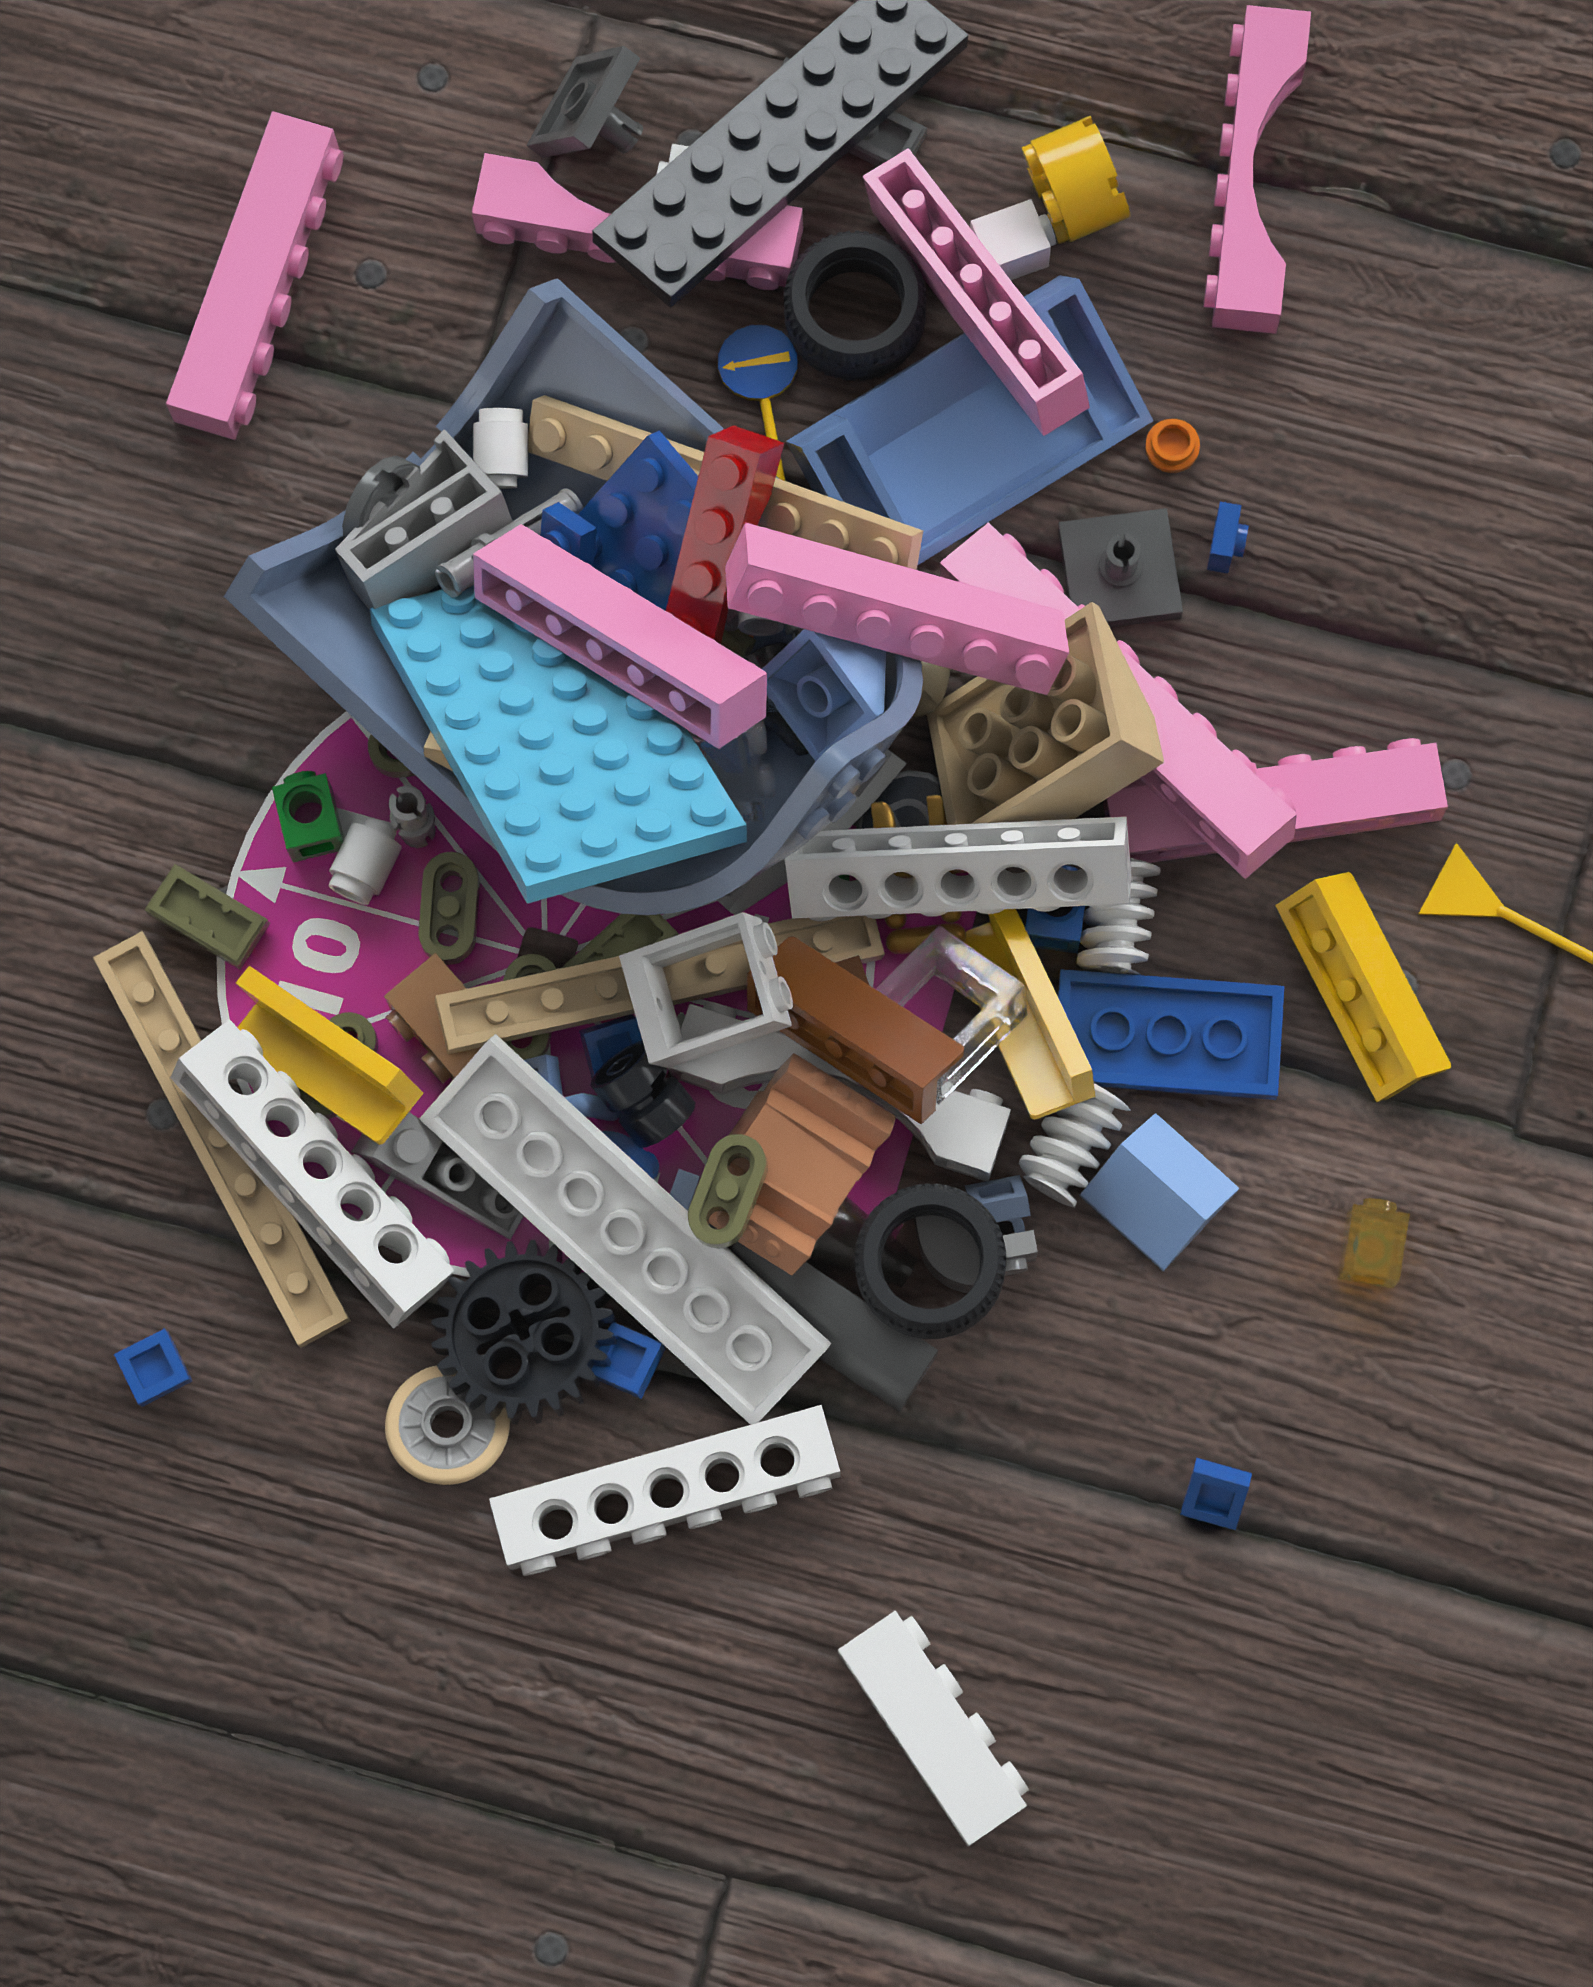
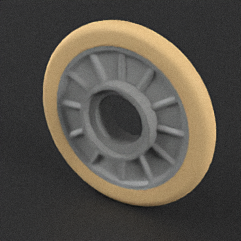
M437 1365L419 1371L399 1387L387 1410L385 1433L392 1455L408 1473L432 1484L453 1485L478 1477L496 1462L507 1443L510 1420L506 1408L502 1409L495 1420H491L485 1413L486 1400L475 1410L470 1409L465 1402L469 1390L455 1395L449 1387V1383L455 1375L443 1376ZM447 1410L457 1412L464 1419L463 1428L457 1435L450 1438H442L432 1431V1421L436 1415Z

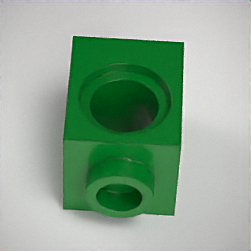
M301 771L286 776L283 779L284 784L272 786L286 849L293 863L339 851L344 841V835L333 789L326 773L316 775L314 771ZM312 802L322 806L321 814L315 821L300 823L294 820L297 809L303 804Z

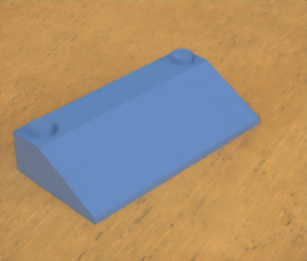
M1059 275L1024 296V298L1083 373L1090 405L1089 409L1043 436L974 344L963 333L786 441L812 490L923 530L918 559L919 565L1153 422L1145 403L1080 279Z

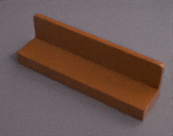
M790 936L777 947V954L772 957L778 977L781 976L785 979L792 995L793 1008L788 1010L792 1026L779 1031L919 1124L924 1123L936 1111L937 1080L964 1056V1046L796 937ZM749 971L747 973V1010L755 1016L763 1014L752 972Z

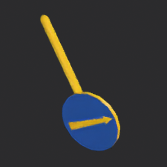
M749 325L736 330L724 341L718 353V372L723 384L734 395L760 402L766 437L778 440L770 398L779 396L792 384L797 373L798 355L790 339L782 331L767 325ZM780 458L776 476L786 481L782 459Z

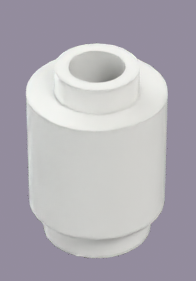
M479 409V422L473 423V461L499 489L517 488V479L528 477V424L523 423V410Z
M370 818L366 819L364 825L352 823L329 870L333 875L328 885L329 888L347 899L368 905L373 895L380 894L402 849V846L394 840L397 832L389 826Z

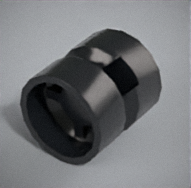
M643 1041L631 1044L611 1057L596 1072L590 1084L611 1112L621 1111L618 1122L639 1148L652 1146L670 1136L691 1116L696 1104L677 1078L665 1077L667 1068L649 1064Z

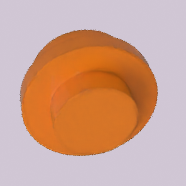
M1166 419L1155 424L1149 431L1145 443L1146 455L1151 464L1167 473H1178L1191 467L1196 461L1200 450V439L1196 430L1189 423L1179 419Z

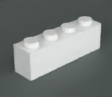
M895 1610L839 1648L838 1654L966 1845L970 1846L1024 1809L1027 1805L1021 1795L1029 1791V1789L1010 1761L1003 1766L999 1765L988 1748L996 1740L979 1714L976 1712L969 1718L966 1716L955 1699L963 1691L946 1665L943 1664L935 1669L922 1651L931 1644L912 1616L902 1621Z

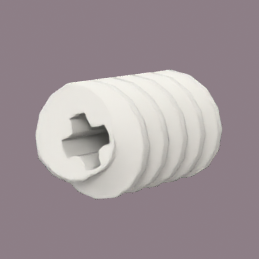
M1130 858L1131 888L1129 904H1117L1107 909L1089 907L1084 910L1083 921L1091 928L1081 932L1080 943L1088 950L1078 953L1077 964L1080 968L1090 972L1140 975L1131 969V964L1148 961L1149 954L1134 948V942L1150 940L1152 932L1137 926V920L1151 919L1154 917L1155 912L1141 905L1140 899L1156 897L1158 889L1143 883V878L1159 875L1160 867L1146 861Z
M1094 1084L1096 1097L1057 1111L1056 1113L1060 1118L1053 1116L1045 1117L1041 1126L1049 1137L1034 1136L1030 1146L1037 1156L1022 1155L1018 1163L1027 1175L1024 1178L1030 1185L1050 1198L1070 1207H1075L1077 1201L1066 1190L1067 1187L1073 1185L1086 1188L1089 1183L1078 1171L1080 1165L1097 1169L1100 1165L1097 1159L1089 1152L1091 1147L1108 1150L1111 1146V1143L1101 1133L1102 1128L1120 1131L1122 1124L1112 1114L1114 1108L1131 1111L1119 1098L1097 1084Z

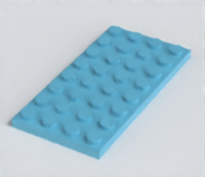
M474 585L464 590L457 597L449 596L442 589L411 598L398 599L376 609L370 608L371 626L527 904L747 842V824L687 729L475 598Z

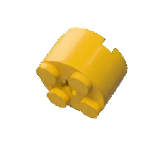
M1091 116L1031 140L1030 144L1021 147L1029 167L1027 170L1038 197L1043 199L1048 212L1047 216L1058 244L1068 240L1073 242L1131 217L1124 192L1118 193L1117 191L1119 186L1116 177L1118 175L1096 124H1093Z

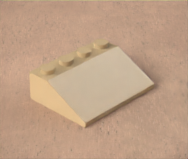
M1091 602L1064 620L1069 654L1047 695L977 676L945 697L934 712L927 714L947 825L1075 819L1164 763L1155 717L1097 604Z

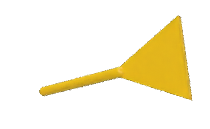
M1455 844L1418 915L1501 917L1593 965L1592 951L1505 907L1459 845Z

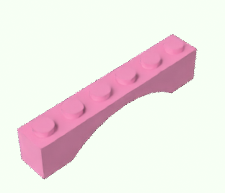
M1247 5L1243 25L1233 24L1230 57L1240 58L1238 74H1228L1224 106L1234 107L1233 124L1223 123L1219 156L1229 157L1228 174L1217 175L1214 206L1224 207L1222 225L1212 224L1209 257H1217L1219 261L1217 276L1207 275L1203 306L1214 308L1212 327L1272 334L1277 332L1281 316L1286 263L1270 241L1259 216L1253 188V155L1267 122L1282 101L1302 82L1307 59L1310 11Z
M484 154L472 209V217L477 234H482L485 239L498 244H512L514 240L535 243L539 249L550 253H565L569 249L587 252L590 257L598 261L615 262L593 243L592 230L611 214L605 213L577 199L556 183L538 162ZM787 205L704 279L711 281H721L725 277L746 280L749 285L763 290H775L778 286L785 287L790 270L793 268L798 257L803 232L802 208Z

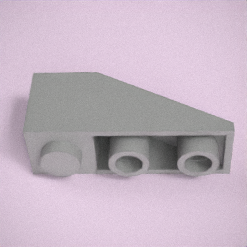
M408 1112L384 1144L378 1145L362 1133L352 1150V1153L360 1156L395 1179L511 1240L524 1216L418 1117Z

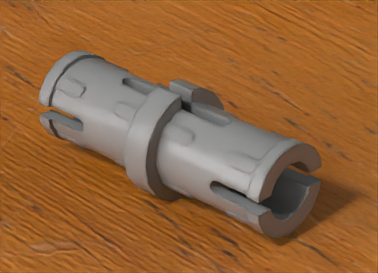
M407 785L396 789L399 797L397 798L392 793L389 799L391 825L395 832L398 829L400 830L399 835L410 847H425L428 845L425 838L428 836L433 840L435 837L436 829L433 807L430 803L426 805V799L417 788Z

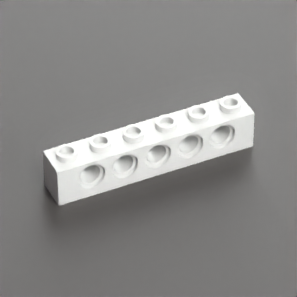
M1127 817L820 831L799 850L785 858L792 919L810 918L814 921H828L841 916H866L872 919H881L892 914L921 913L925 916H940L947 912L977 911L983 914H994L1004 909L1033 908L1037 911L1046 912L1069 906H1090L1095 909H1107L1117 904H1129L1131 864ZM1073 864L1081 867L1082 869L1077 871H1070L1062 868L1061 866ZM1019 867L1025 870V872L1011 873L1006 868ZM959 869L968 872L969 875L958 876L949 871ZM905 872L913 877L900 878L893 873ZM838 875H851L857 880L846 881L839 878Z
M229 1019L178 1059L170 1077L173 1082L393 1329L444 1287L454 1272L449 1265L450 1260L446 1251L438 1242L431 1238L426 1239L412 1224V1216L407 1207L396 1197H388L376 1184L374 1173L367 1162L356 1154L351 1156L337 1140L338 1135L332 1123L321 1113L314 1114L301 1100L300 1091L296 1083L285 1072H276L263 1057L261 1045L250 1032L244 1029L240 1031ZM231 1079L245 1080L251 1085L254 1093L250 1095L238 1094L230 1087L228 1081ZM277 1120L284 1123L289 1128L291 1135L279 1137L272 1134L268 1130L266 1122ZM303 1163H319L327 1171L328 1178L316 1179L311 1177L305 1171ZM350 1203L358 1206L363 1211L365 1220H350L343 1214L340 1205ZM389 1245L396 1248L400 1252L403 1262L398 1264L387 1262L380 1255L378 1246Z
M822 1405L493 1497L489 1500L507 1566L511 1570L521 1568L523 1576H528L555 1568L554 1558L577 1552L578 1560L607 1554L612 1551L610 1542L632 1536L634 1545L667 1536L666 1526L687 1521L689 1529L719 1522L722 1520L720 1511L742 1505L744 1513L767 1509L777 1505L775 1495L796 1489L799 1498L820 1494L831 1490L830 1480L839 1478L841 1475ZM772 1448H784L794 1457L792 1469L784 1476H770L761 1467L764 1454ZM728 1463L738 1470L739 1480L732 1490L720 1493L712 1490L707 1485V1474L716 1464ZM667 1478L677 1480L684 1488L681 1501L671 1508H661L654 1504L651 1495L656 1483ZM609 1494L621 1495L628 1502L626 1516L615 1524L604 1523L597 1517L598 1503ZM553 1510H565L571 1514L573 1519L571 1531L564 1538L558 1540L545 1537L542 1532L544 1517Z

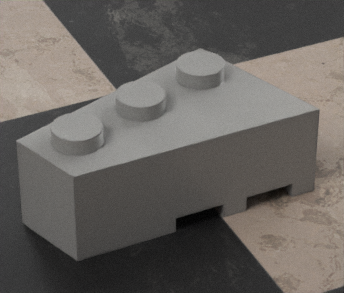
M445 429L435 438L434 444L436 449L420 465L421 468L415 467L409 475L401 476L404 484L397 490L396 494L399 496L387 508L386 504L378 501L373 507L369 520L365 525L359 528L355 527L335 549L352 591L369 610L372 607L376 609L398 599L426 594L439 585L435 575L438 565L446 563L470 548L471 541L477 536L484 533L491 535L512 522L502 492Z

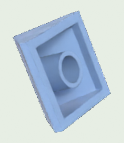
M804 629L762 668V670L767 672L768 698L815 761L837 741L884 713L886 651Z
M1155 1113L1120 1144L1082 1191L1080 1197L1164 1271L1239 1190V1187Z

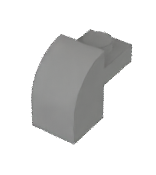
M928 1215L913 1218L919 1251L927 1269L945 1286L959 1292L968 1293L977 1279L980 1268L979 1251L971 1234L957 1222L945 1217ZM1034 1230L1003 1235L1006 1248L1005 1276L1027 1271L1026 1262L1036 1261L1038 1253Z

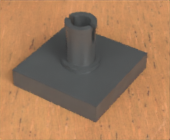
M625 46L575 57L526 146L540 157L545 158L590 149L599 134L615 146L620 153L624 154L631 150L638 141L631 134L634 133L637 136H641L643 126L639 122L632 120L614 105L638 64L640 57Z
M1167 508L1058 523L1068 598L1076 606L1081 604L1086 606L1091 602L1097 604L1110 628L1182 618L1183 609Z

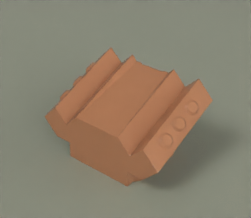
M793 1053L775 1072L765 1089L756 1093L729 1134H743L755 1139L762 1147L768 1161L766 1178L747 1228L738 1242L792 1276L811 1257L816 1240L832 1225L842 1202L856 1181H859L863 1173L870 1167L875 1150L891 1135L896 1116ZM736 1158L731 1162L729 1172L735 1176H741L748 1171L750 1162L745 1158ZM716 1211L709 1218V1224L717 1229L724 1228L729 1222V1214L724 1211Z

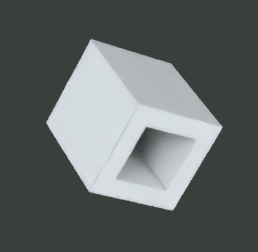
M1032 199L971 220V230L1010 280L1049 267L1051 246L1056 245V238L1048 216L1046 214L1038 216Z

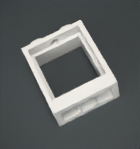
M742 912L619 956L649 1064L671 1068L792 1026L788 1010L793 1008L792 995L785 979L777 975L772 957L777 954V943L770 926L766 922L763 923L761 918ZM742 940L763 1014L683 1041L663 967Z

